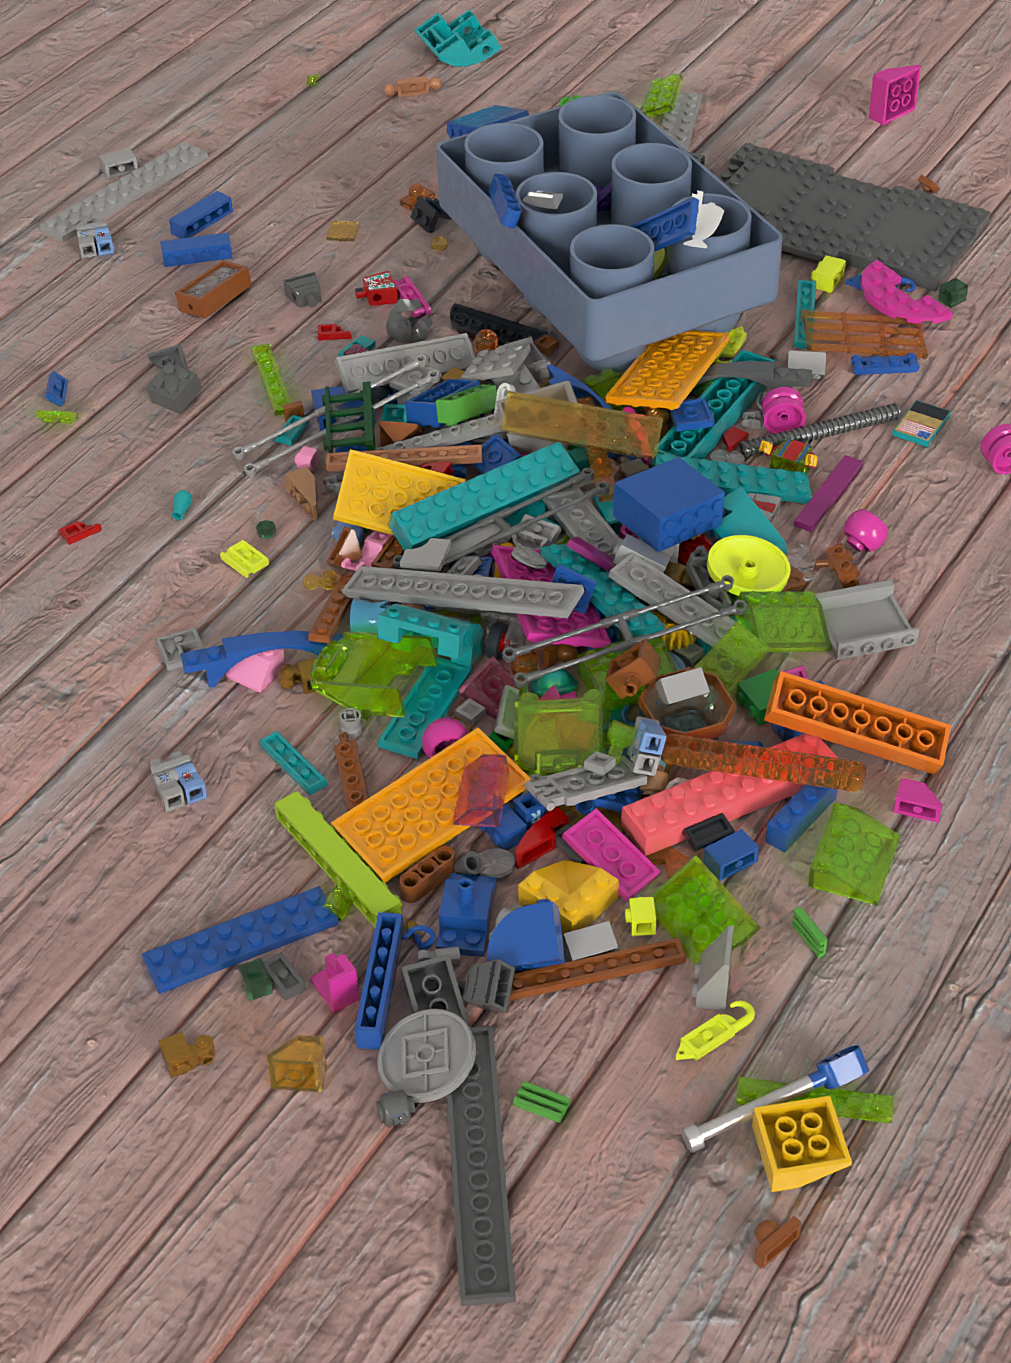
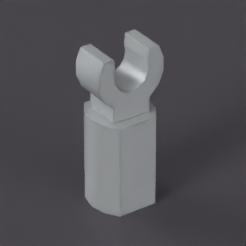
M459 947L434 949L432 952L420 950L418 951V962L449 954L452 966L460 965Z

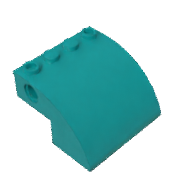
M470 9L449 24L438 12L414 29L415 33L441 61L453 66H470L480 63L502 49L494 34L489 29L485 30L480 25L477 17Z
M397 603L389 606L379 615L378 638L392 642V647L413 651L419 644L438 648L437 654L451 657V662L471 667L486 652L485 633L479 624Z

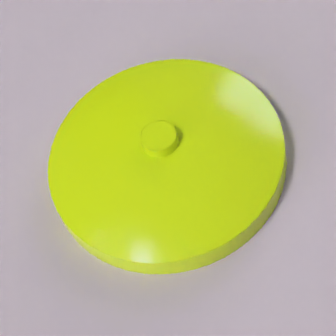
M734 535L717 541L711 547L707 558V569L711 578L717 582L721 581L725 575L733 577V587L727 591L746 598H766L779 593L786 586L791 571L786 555L778 547L764 539L748 535Z

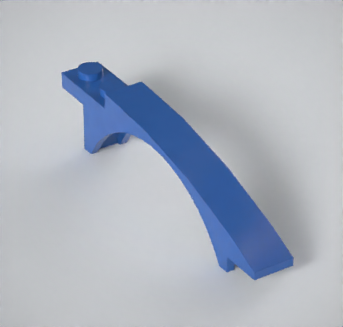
M551 364L547 365L551 378L549 380L550 385L570 381L575 397L591 403L606 417L605 435L597 448L601 464H604L609 458L615 459L621 455H627L630 461L637 459L639 453L635 445H630L629 443L630 440L627 436L624 422L608 403L587 385Z
M283 631L222 638L223 645L180 653L185 674L205 670L208 685L211 688L216 687L222 676L234 665L260 652L274 649H298L313 653L324 659L327 663L334 662V656L354 652V647L348 634L335 633L330 643L309 641L310 631Z

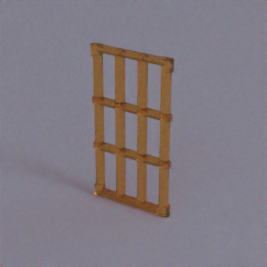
M802 310L801 312L806 348L809 351L821 350L878 354L883 356H906L908 353H915L918 358L927 359L928 357L921 324L907 322L905 318L897 317L894 319L881 315ZM808 318L841 320V323L808 321ZM847 321L877 323V326L847 324ZM883 323L915 325L916 329L885 327ZM810 329L843 331V334L810 332ZM849 331L879 333V337L849 335ZM885 334L917 336L918 339L885 337ZM811 339L845 341V345L812 343ZM851 342L881 344V347L851 345ZM887 344L920 347V350L887 348Z

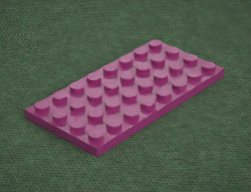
M493 545L491 553L502 578L552 582L556 568L549 562L543 569L533 568L519 562L512 556L514 547ZM533 550V551H536V552L539 553V554H540V552H541V550ZM591 602L585 614L573 609L568 618L516 613L527 640L536 643L598 623L601 620ZM600 627L552 644H569L574 647L588 646L594 649H607L611 641L605 628Z

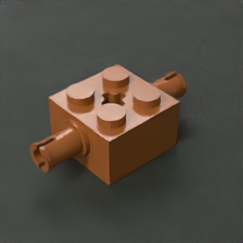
M644 639L610 661L605 680L620 699L626 696L631 697L639 691L640 687L645 684L648 686L657 679L661 658L648 641Z

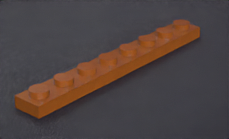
M679 938L515 973L509 1001L685 963L686 955Z

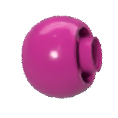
M859 509L853 512L845 521L844 534L848 538L846 542L859 552L862 549L867 552L875 551L886 541L888 527L871 512Z
M439 718L431 722L424 730L422 737L424 753L430 759L467 735L468 731L456 719Z

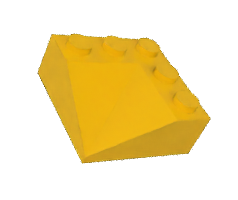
M563 860L536 870L518 885V903L520 905L527 906L536 904L537 900L550 899V901L559 906L562 934L586 928L613 904L619 895V880L602 868L569 860Z
M830 1096L754 1108L752 1127L771 1192L799 1188L852 1165V1160Z

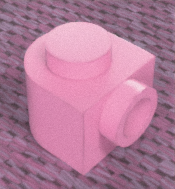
M303 446L301 451L295 456L297 468L300 469L306 466L311 472H314L320 464L318 450Z

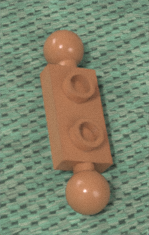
M427 76L397 80V86L391 83L386 84L384 93L387 96H393L397 92L398 97L429 93L430 87L438 90L442 82L438 77H433L428 81Z

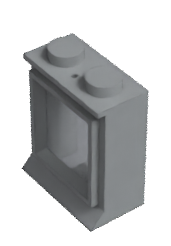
M532 337L498 346L508 348L518 343L522 345L529 344L531 351L523 363L535 381L550 377L547 365L551 364V362L535 346Z

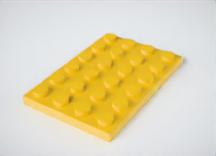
M350 449L333 520L394 535L388 526L393 512L461 484L466 479Z

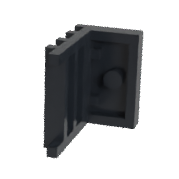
M418 196L411 218L426 232H434L438 218L453 220L440 207L437 198L432 200L429 197L424 199Z

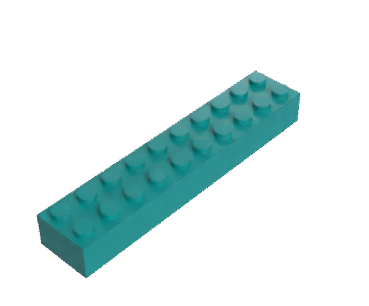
M743 349L731 361L776 362V360ZM740 377L716 378L698 398L706 399L715 421L714 427L677 432L675 426H673L652 449V467H655V453L705 459L722 439L723 433L739 420L767 386Z
M559 441L395 511L391 514L388 526L404 551L406 549L419 548L428 543L431 538L444 539L477 524L478 521L508 507L511 508L569 481L570 478L579 475L580 470Z

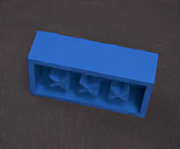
M447 379L406 401L405 407L408 423L418 424L420 427L432 425V428L442 427L443 423H438L436 400L480 385L479 380Z

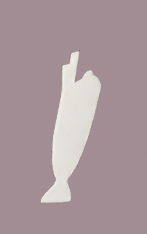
M697 191V194L692 193V197L699 199L695 235L691 236L692 240L683 244L707 248L703 240L712 235L717 229L724 210L716 206L715 203L702 204L703 192Z

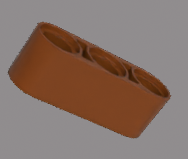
M440 846L402 874L400 877V891L403 901L415 903L449 878L450 873L455 872L454 850L449 846Z

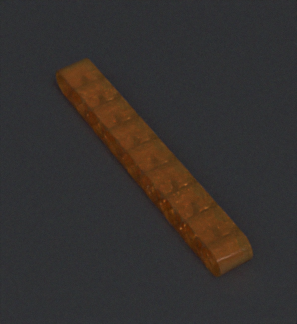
M678 734L666 735L667 738L661 754L662 761L671 765L852 792L860 791L863 788L867 771L866 766L862 762Z

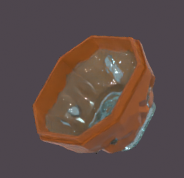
M688 667L659 675L652 684L644 688L637 701L638 706L644 717L659 720L660 726L667 736L664 747L674 753L682 754L703 748L714 738L725 734L737 707L721 680L715 674L703 671L709 693L671 704H665L662 701L655 683L661 678L695 668Z

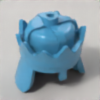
M354 598L350 610V629L352 635L362 636L367 634L378 637L379 615L390 606L387 605L390 601L385 600L371 603Z

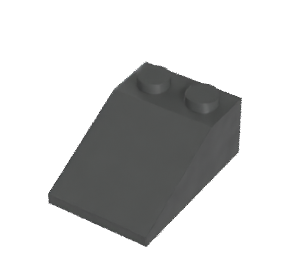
M449 954L401 967L402 979L413 1013L427 1009H443L455 1013L468 1026L470 1025Z

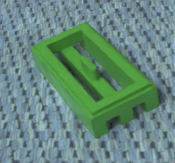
M798 907L794 909V915L792 916L794 920L792 926L818 958L826 955L827 937L803 908Z
M523 1081L522 1088L518 1090L517 1097L515 1096L513 1099V1106L558 1123L561 1122L570 1105V1098ZM523 1098H526V1099H528V1100L534 1101V1102H536L537 1104H534V1103H531V1102H529V1101L523 1100ZM546 1107L555 1109V1110L559 1111V1113H558V1112H555V1111H553V1110L547 1109Z

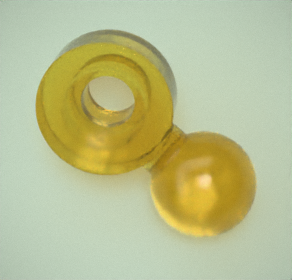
M332 570L321 573L320 577L314 574H307L303 578V586L308 590H313L318 585L326 590H333L340 579V575Z

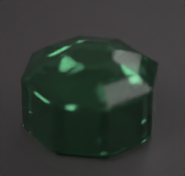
M264 520L258 523L256 531L260 538L268 539L276 534V526L273 521Z

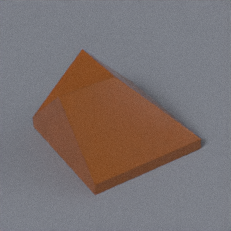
M380 421L379 423L382 447L421 436L424 432L418 424L390 421Z

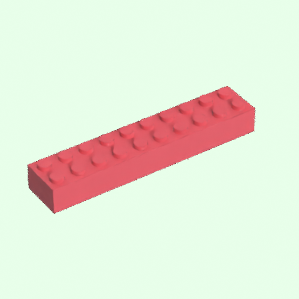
M802 734L622 807L620 826L645 856H648L686 840L683 835L684 829L724 813L727 820L732 821L795 795L819 770L835 778L839 758L821 738Z

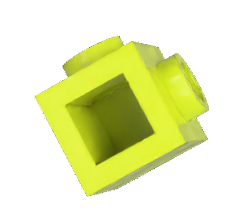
M653 897L629 898V908H625L626 923L631 924L632 936L656 935V913Z

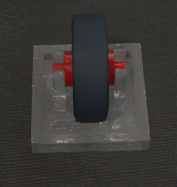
M481 610L482 625L485 633L484 644L486 645V655L488 658L500 660L504 648L511 647L512 644L518 646L525 645L527 641L516 613Z

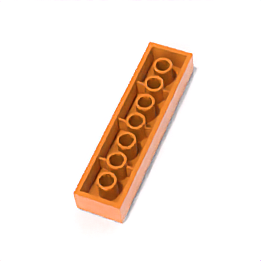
M780 671L773 681L764 721L931 774H935L944 764L951 729L949 724Z

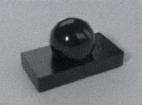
M724 813L686 828L683 831L684 837L694 852L735 833Z

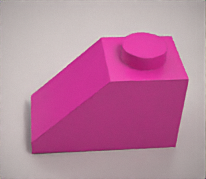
M901 778L896 795L894 813L939 823L942 803L925 783Z

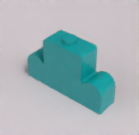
M742 487L737 488L724 497L723 509L726 517L722 518L721 526L713 529L718 541L729 536L748 535L772 543L784 554L788 552L786 541Z

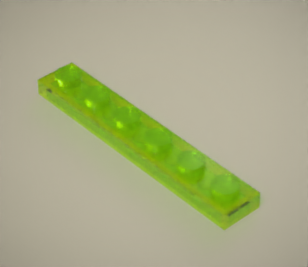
M267 343L252 346V355L275 416L284 415L283 405L291 403L270 345Z
M739 1077L736 1104L745 1105L789 1083ZM818 1087L788 1101L793 1102L830 1096L837 1117L892 1123L893 1096Z

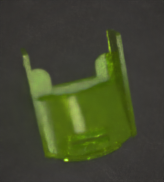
M346 631L342 633V639L337 642L332 640L318 654L310 671L312 689L345 709H358L361 713V718L368 721L371 715L404 717L406 712L399 688L390 685L397 675H410L417 666L436 667L438 664L432 640L426 636L403 635L400 642L394 643L379 639L378 633Z
M606 675L603 676L602 688L589 690L584 694L583 698L539 700L536 694L528 692L527 684L525 687L520 688L518 699L514 701V763L522 770L529 772L530 776L533 774L548 776L584 766V761L596 751L606 754L613 705L611 688L605 680Z

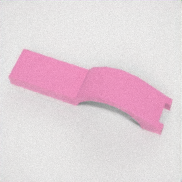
M374 530L364 540V546L361 551L362 558L357 559L354 563H351L350 558H346L341 563V567L357 571L360 566L371 567V563L392 535Z

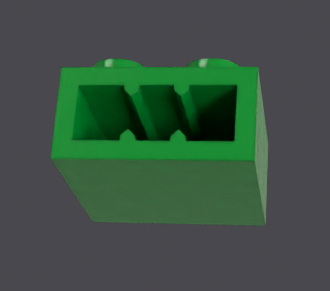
M775 669L737 683L736 701L744 707L748 716L758 726L767 723V721H764L770 692L773 681L779 674Z

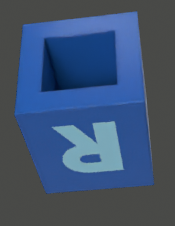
M530 792L513 800V811L527 825V831L545 815V807Z

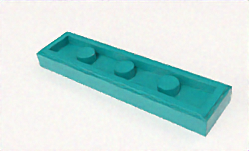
M278 731L259 740V746L309 796L328 786L327 779Z

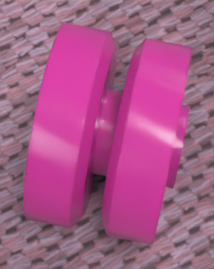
M778 387L772 389L764 396L762 400L763 422L771 434L784 432L785 430L790 431V429L797 427L801 428L805 424L806 415L803 398L796 389Z
M1002 424L991 429L984 436L980 446L982 455L999 474L1006 475L1011 473V424Z

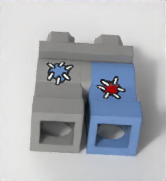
M100 219L95 220L91 224L82 222L76 226L81 258L97 256L95 243L99 256L114 253L112 238L106 221ZM102 247H109L106 250L101 249ZM89 249L92 250L91 252H88V253L84 252L85 250H89Z
M637 716L627 749V756H630L631 761H633L632 771L634 773L655 776L660 761L659 755L662 754L667 738L660 726L659 720Z
M181 751L172 753L170 761L163 762L160 758L151 760L152 780L166 812L185 806V800L189 805L207 798L205 783L202 777H199L189 755L184 756ZM196 789H198V790L200 791V792H199L197 795H195V796H190V795H189V792H190V791H193V790H196ZM173 797L178 798L177 802L168 803V799Z

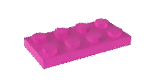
M597 808L563 833L562 839L590 866L602 868L619 880V895L626 902L661 874V871Z

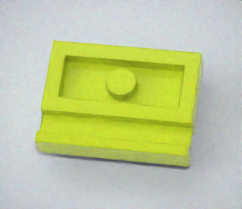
M244 540L228 548L227 552L220 553L221 560L245 578L249 577L248 574H254L269 565L268 558Z

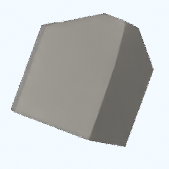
M528 192L523 201L538 207L557 209L563 198V193Z

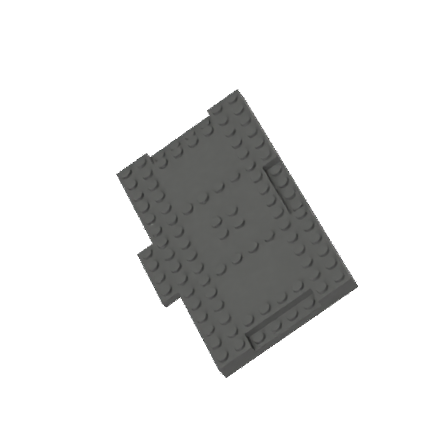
M744 143L730 158V164L717 177L782 233V251L819 262L827 255L846 260L845 265L865 270L869 264L878 260L901 277L913 280L916 286L931 291H936L989 224L990 211H986L983 208H975L965 203L943 199L936 195L922 193L919 190H911L904 186L895 185L892 190L886 187H879L872 183H865L854 178L851 179L840 174H834V168L826 164H819L812 160H805L797 156L783 154L779 151H772L751 143Z

